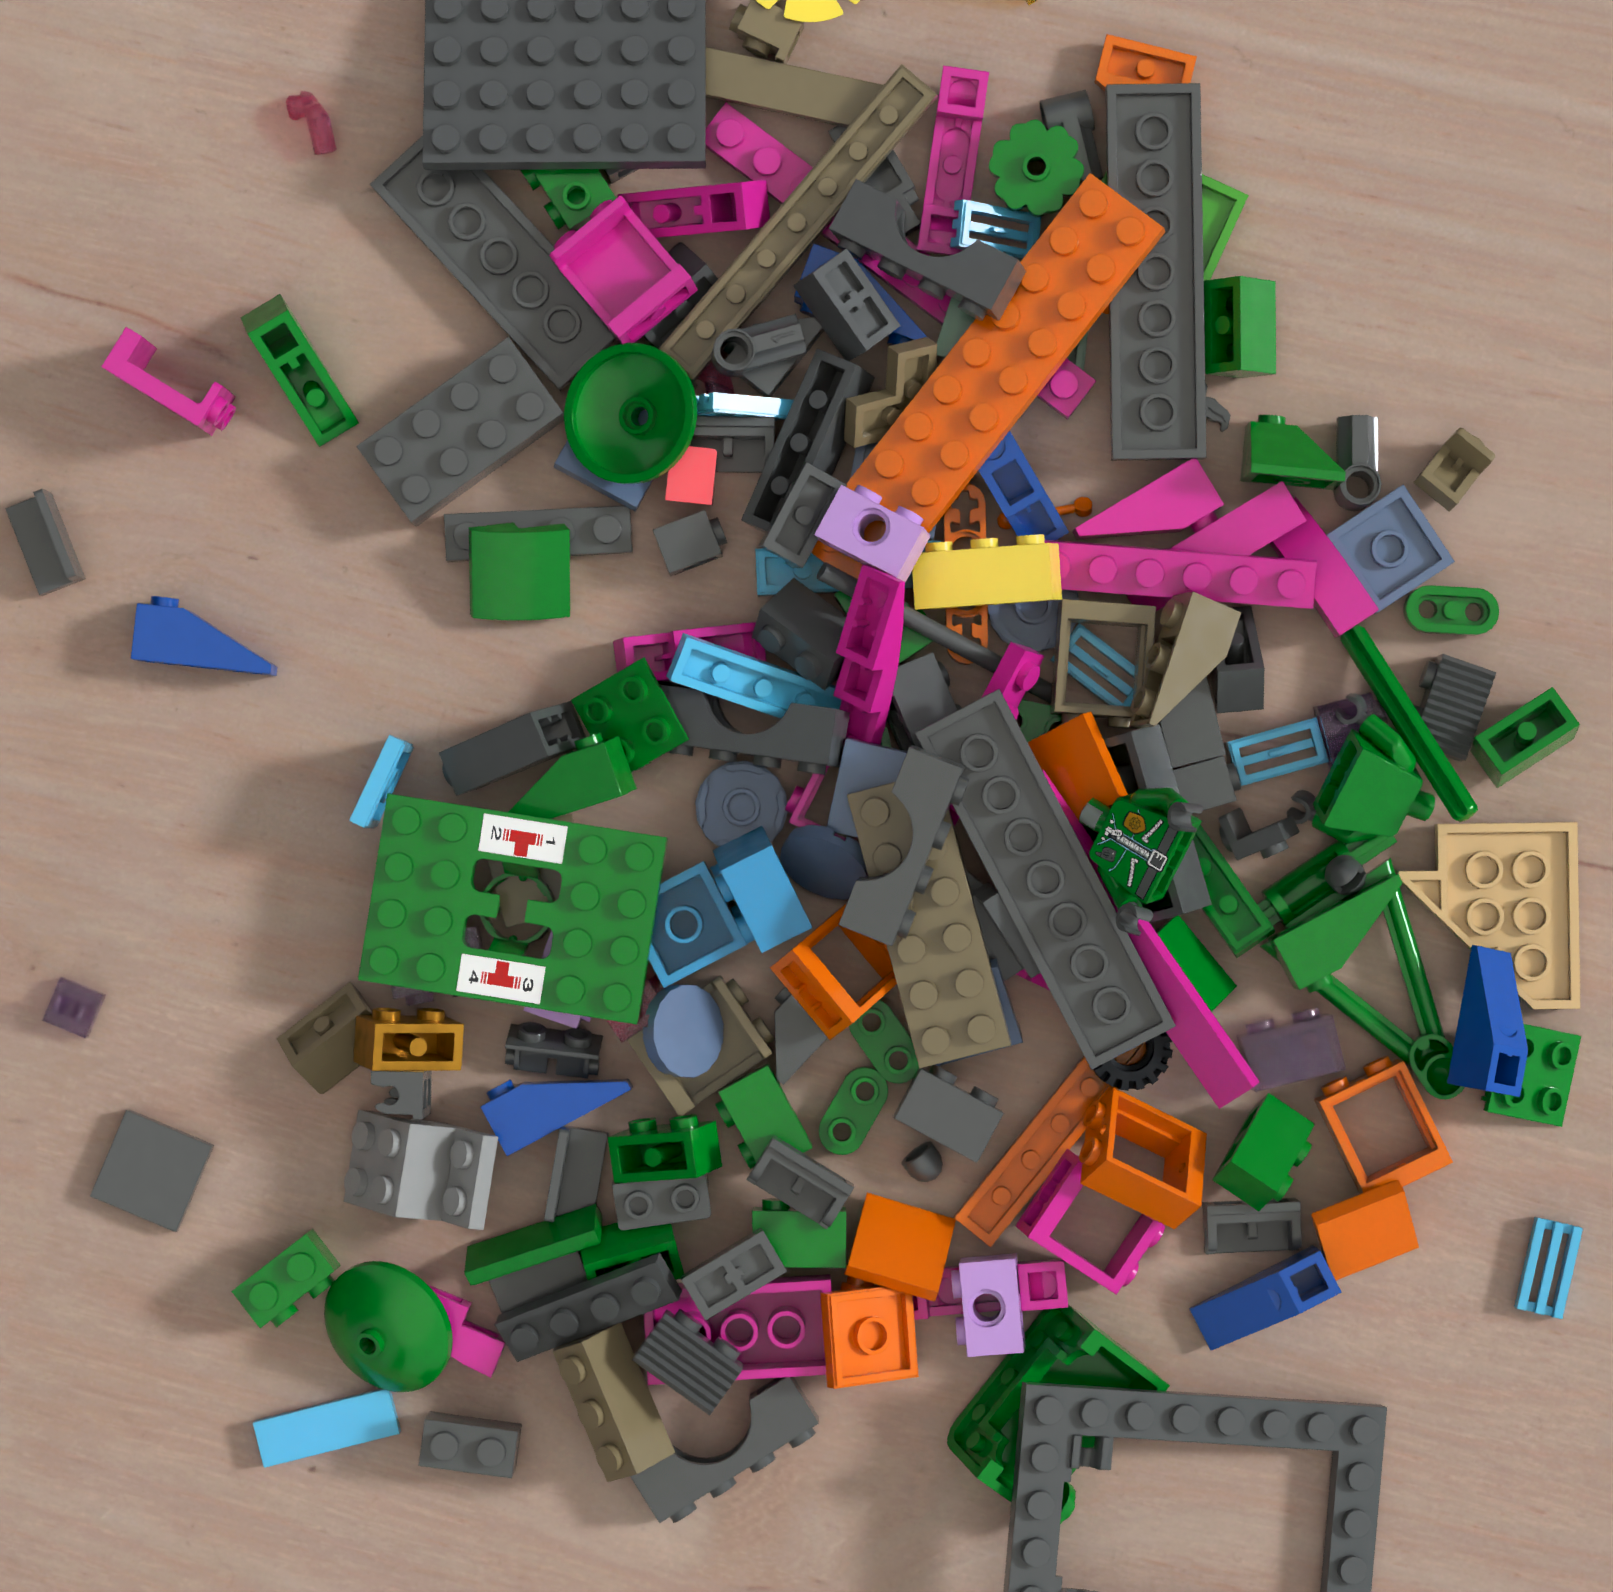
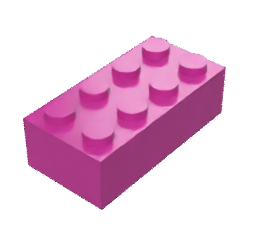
M830 1274L777 1277L706 1321L684 1284L678 1283L682 1290L678 1301L644 1313L645 1339L666 1309L674 1315L681 1309L702 1324L698 1332L709 1338L713 1343L717 1337H721L741 1352L737 1360L744 1364L743 1370L736 1380L826 1375L820 1293L831 1292ZM647 1371L648 1385L665 1384Z

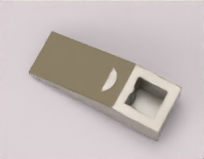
M1193 591L1172 596V599L1165 604L1160 616V624L1163 626L1158 641L1151 647L1146 658L1145 666L1148 671L1143 686L1137 690L1131 703L1133 716L1129 727L1139 729L1156 726L1227 657L1241 612Z

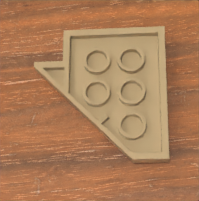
M1578 822L1435 824V870L1396 871V874H1399L1403 881L1402 884L1469 950H1471L1472 945L1511 953L1518 996L1530 1009H1580Z

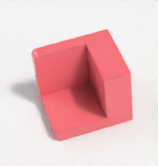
M689 446L682 458L668 471L665 500L713 505L717 451L712 448Z

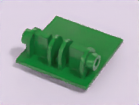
M645 657L571 699L589 735L601 732L603 740L619 735L631 773L647 766L651 761L689 740Z
M1524 1024L1528 1055L1520 1097L1485 1091V1095L1481 1096V1100L1485 1101L1483 1110L1562 1127L1581 1036Z

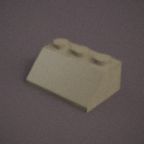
M621 1323L553 1349L560 1374L566 1382L578 1411L579 1419L584 1425L596 1454L597 1462L607 1482L639 1474L675 1453L641 1369L632 1360L634 1353Z

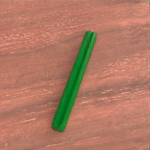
M1358 624L1340 636V641L1398 733L1414 754L1417 763L1451 817L1459 822L1469 819L1478 811L1477 804L1366 629Z

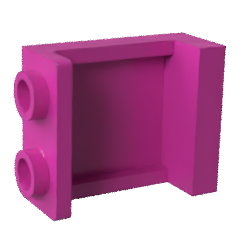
M619 196L613 202L612 200H607L597 206L590 215L591 220L578 231L570 230L561 236L554 245L555 250L549 256L558 270L621 344L635 343L698 291L692 277L681 264L676 263L631 210L626 200Z
M125 327L101 367L212 436L217 428L221 431L224 430L235 413L236 407L232 403L236 396L219 383L214 382L203 401L196 403L145 372L144 369L157 348L138 333Z

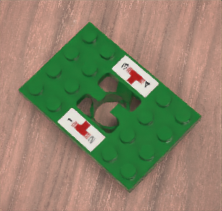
M387 793L358 980L639 1024L668 837ZM482 859L501 861L504 874L494 878L484 891L477 890L473 882L476 864ZM539 868L552 869L560 873L562 882L560 895L556 901L551 889H549V885L541 879ZM512 876H518L520 881H526L527 878L533 880L548 900V902L528 899L524 923L542 925L543 927L526 940H518L515 935H511L509 938L503 936L492 926L493 923L490 917H497L500 908V895L492 894L493 890ZM472 915H479L486 931L494 937L488 950L470 947L465 942L466 924ZM551 929L553 939L550 954L546 958L525 956L530 943L543 938Z

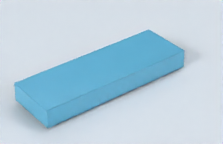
M377 1389L258 1419L253 1422L264 1468L401 1433L392 1392L385 1389Z

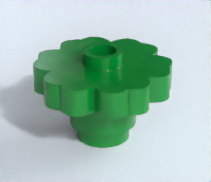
M1037 119L1030 120L1026 124L1019 123L1012 126L1010 140H1000L995 143L993 156L989 162L990 173L998 178L995 184L996 196L1004 201L1006 206L1012 211H1019L1026 206L1029 213L1034 217H1042L1047 213L1059 212L1063 206V197H1071L1080 186V181L1084 174L1083 164L1075 159L1078 152L1077 141L1073 137L1068 136V132L1062 126H1054L1046 131L1044 124ZM1032 161H1041L1045 164L1046 168L1042 174L1032 175L1029 173L1027 166Z

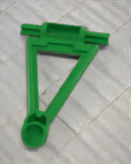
M1381 835L1373 839L1349 844L1336 840L1261 892L1264 899L1258 902L1257 905L1272 926L1281 922L1286 929L1349 896L1338 894L1325 880V870L1332 859L1340 855H1350L1363 866L1397 843V840L1394 836L1387 837ZM1391 858L1366 873L1364 887L1391 873L1395 874ZM1399 887L1384 908L1383 914L1420 1036L1413 1040L1333 975L1334 981L1316 992L1407 1063L1417 1080L1430 1095L1438 1099H1451L1459 1095L1465 1087L1447 1084L1453 1046L1445 1039ZM1267 940L1260 947L1279 962Z

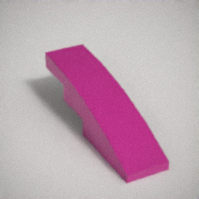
M1281 481L1170 549L1251 555L1307 520L1286 485ZM1125 594L1131 604L1156 606V611L1163 608L1172 599Z
M864 564L861 567L836 653L845 658L833 696L842 700L839 710L850 712L846 738L880 745L890 710L899 665L904 623L905 582L868 564Z

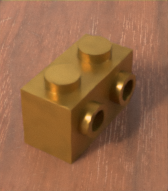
M373 1008L372 1015H356L353 1062L372 1071L461 1070L464 1024L446 1017L445 1010L439 1008H417V1015H401V1010L396 1008Z

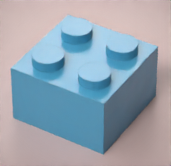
M763 826L712 850L718 864L711 866L710 869L726 903L734 899L737 905L730 909L747 944L755 940L761 953L813 928Z
M705 861L661 883L649 961L663 988L747 945L735 921V917L724 900Z

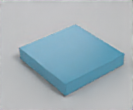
M392 735L388 736L349 821L363 828H375L378 826L385 811L387 793L393 794L414 749L412 747L413 744Z

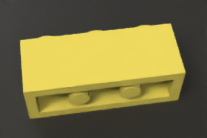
M1044 534L1016 536L1017 545L999 547L998 538L970 540L971 549L953 550L952 541L927 543L925 545V552L921 553L912 570L915 610L1062 600L1059 544L1045 543Z

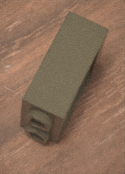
M1062 599L1058 603L1050 714L1061 715V723L1064 724L1083 713L1092 712L1095 718H1108V727L1134 729L1129 727L1133 716L1129 706L1065 702L1071 623L1138 628L1134 697L1137 690L1143 686L1148 671L1145 662L1148 652L1154 643L1156 606Z

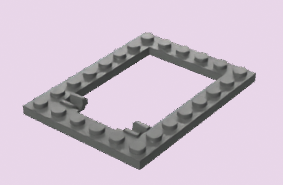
M1022 1382L1003 1592H1098L1087 1589L1062 1588L1063 1577L1056 1575L1064 1482H1071L1072 1468L1091 1467L1097 1470H1111L1114 1437L1332 1451L1320 1592H1371L1387 1407L1380 1404ZM1082 1435L1095 1436L1094 1448L1081 1447Z

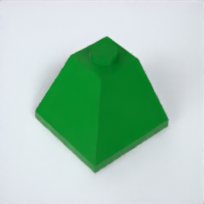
M1258 415L1257 422L1250 421L1245 426L1240 481L1274 485L1283 481L1286 486L1333 490L1345 482L1346 472L1297 425L1285 424L1286 417Z

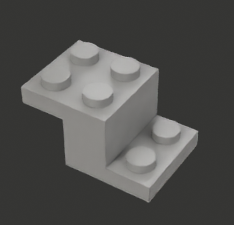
M358 1110L357 1121L352 1131L353 1146L350 1165L344 1180V1202L392 1217L437 1220L467 1229L484 1230L498 1136L446 1122L404 1119L375 1111Z

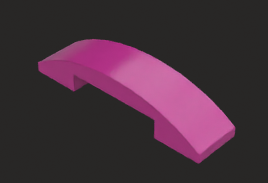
M943 65L917 251L948 256L962 251V249L950 247L951 238L956 237L957 232L956 229H952L953 219H958L959 212L954 210V203L962 199L971 201L989 72Z
M1064 1260L1018 1261L1022 1311L1069 1307ZM959 1266L944 1267L935 1302L913 1295L914 1320L928 1319L930 1316L963 1314L962 1298H953L951 1271L959 1270ZM982 1294L975 1299V1308L978 1312L1001 1310L999 1300L992 1294Z

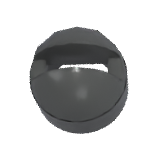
M1340 855L1332 859L1327 865L1325 880L1338 894L1354 895L1364 887L1366 873L1363 866L1354 857Z
M931 1141L916 1147L901 1163L908 1174L920 1182H929L936 1179L941 1173L943 1165L942 1157Z

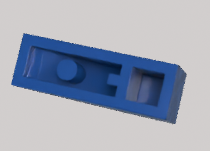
M151 596L150 604L137 603L131 659L141 662L277 676V666L195 613L184 608H178L179 599Z
M510 1079L486 1092L490 1101L483 1104L481 1109L493 1132L498 1136V1141L506 1156H509L630 1091L633 1086L629 1079L524 1082L514 1087Z

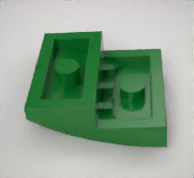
M514 522L469 527L471 617L488 620H541L570 617V529L564 523L518 528Z

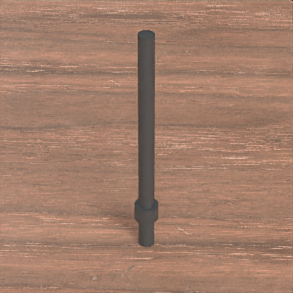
M827 562L821 566L817 574L818 580L853 597L858 579ZM904 604V626L992 673L996 671L1002 659L1000 655ZM1039 677L1035 685L1027 692L1051 704L1052 683Z

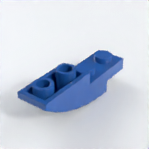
M1009 431L978 471L1017 536L1044 534L1045 540H1057L1068 534L1069 531L1014 436Z

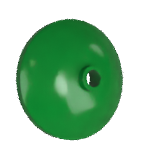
M641 343L617 344L600 351L590 358L574 377L568 390L564 407L566 436L577 459L596 476L619 484L645 483L668 472L685 454L693 438L697 422L696 395L692 382L684 368L666 352ZM646 409L648 419L645 424L640 425L638 421L639 414Z
M369 1261L350 1267L331 1285L324 1306L327 1334L340 1359L354 1374L380 1389L392 1392H412L426 1387L443 1372L452 1352L453 1337L451 1324L440 1299L421 1278L409 1270L392 1263Z

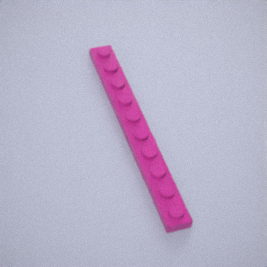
M725 102L706 127V148L748 180H766L768 195L781 205L813 168L727 102ZM832 220L821 235L837 246L840 241L829 229L833 222ZM906 238L908 245L917 251L918 246ZM917 251V252L922 253V254H924V255L930 256V255L927 254L926 252ZM866 254L862 260L858 259L866 269L943 325L951 300L950 296L945 294L942 300H938L917 287L920 281L906 274L902 280L896 279L877 267L880 261ZM1066 358L1037 397L1068 420L1094 386L1096 380Z

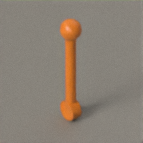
M1079 497L1075 500L1074 504L1055 508L1060 516L1075 513L1080 517H1086L1092 513V501L1087 497ZM1000 513L997 518L999 527L1006 530L1012 528L1004 513Z

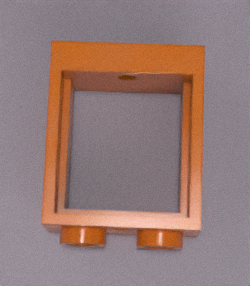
M847 903L835 911L770 967L829 1040L854 1023L897 984L887 945L839 925ZM837 926L840 927L882 978L856 1002L811 950L813 946Z
M1388 1055L1378 1058L1363 1066L1366 1074L1350 1082L1346 1076L1337 1078L1321 1087L1323 1095L1314 1099L1359 1194L1394 1180H1399L1401 1186L1404 1187L1453 1163L1403 1060L1395 1059L1390 1061ZM1393 1077L1427 1148L1367 1176L1333 1106Z
M1114 1087L1099 1101L1095 1100L1089 1105L1083 1118V1125L1086 1126L1084 1145L1079 1155V1161L1082 1163L1080 1184L1173 1229H1176L1201 1207L1207 1133ZM1115 1134L1163 1157V1181L1113 1158Z

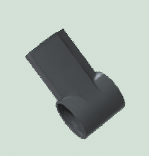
M1086 90L1040 100V112L1046 131L1054 126H1062L1068 132V136L1073 137L1078 143V152L1075 159L1079 160L1084 166V174L1080 185L1090 173L1099 180H1102L1103 174L1092 133L1095 130L1094 118Z
M796 314L747 328L728 329L722 332L715 340L711 359L715 369L720 374L727 377H738L752 369L806 355L807 350L801 325ZM728 342L739 343L746 352V359L739 364L727 363L720 354V348Z
M1350 415L1336 419V463L1346 474L1345 482L1333 489V493L1339 506L1345 510H1363L1380 493L1382 483L1378 474V417ZM1354 476L1363 479L1368 486L1367 497L1355 498L1350 495L1346 487L1347 479Z

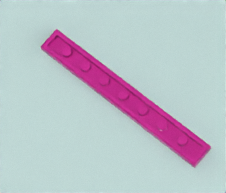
M1043 770L1113 907L1118 912L1110 893L1097 871L1098 865L1089 856L1094 843ZM1139 919L1138 929L1141 932L1140 936L1130 933L1128 935L1176 1025L1166 1031V1033L1220 1109L1255 1087L1260 1081L1148 921Z

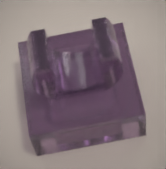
M60 977L42 1021L83 1038H88L106 994L68 978Z

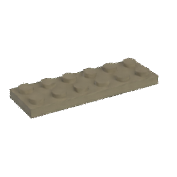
M895 782L847 794L868 877L882 875L897 868L904 861L911 847L913 836L912 823L903 803L891 792ZM948 808L944 821L952 825L942 850L933 848L926 864L934 868L924 895L915 892L909 906V910L916 912V916L907 938L897 936L892 946L887 945L919 1069L1011 1046L1012 1044L950 808Z

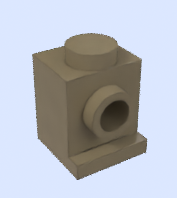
M750 0L748 7L742 4L739 5L729 30L738 34V38L744 41L742 47L747 51L763 58H767L769 53L775 55V62L787 64L804 29V22L786 19L784 17V9L776 5L766 9L756 0Z

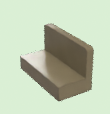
M351 982L276 1038L292 1067L319 1094L327 1092L360 1066L353 1062L356 1015H372V1011L361 993Z

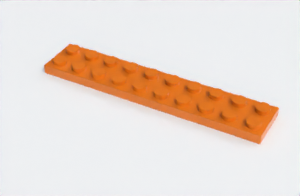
M1090 173L1020 261L1026 273L1001 319L998 321L985 315L983 321L978 319L973 321L849 479L846 487L854 491L857 485H861L882 497L880 505L896 512L898 506H902L916 513L924 519L920 526L930 533L1165 233L1164 227ZM873 521L868 524L864 531V539L869 542L881 539L886 531L885 522ZM818 539L811 553L823 563L827 562L858 579L863 564L823 544Z

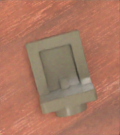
M1460 427L1439 448L1413 483L1450 512L1459 503L1477 477L1491 464L1495 454L1479 438Z

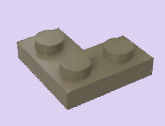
M928 337L888 346L885 389L846 398L845 442L856 448L879 442L936 370L937 343Z

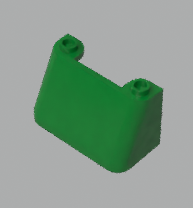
M1070 1305L1068 1308L1042 1310L1024 1333L1026 1345L1024 1353L1008 1354L955 1420L947 1436L949 1449L972 1474L1010 1502L1012 1499L1022 1382L1166 1391L1170 1386L1158 1374ZM1082 1435L1081 1447L1093 1448L1095 1436ZM1064 1482L1060 1524L1070 1517L1075 1508L1076 1491L1069 1482Z

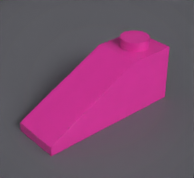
M766 180L618 194V197L622 196L626 200L631 210L655 238L761 228L770 219Z
M1190 459L1079 525L1072 533L1076 540L1176 533L1183 531L1189 526L1196 533L1218 520L1215 511L1220 509L1224 503L1197 459Z

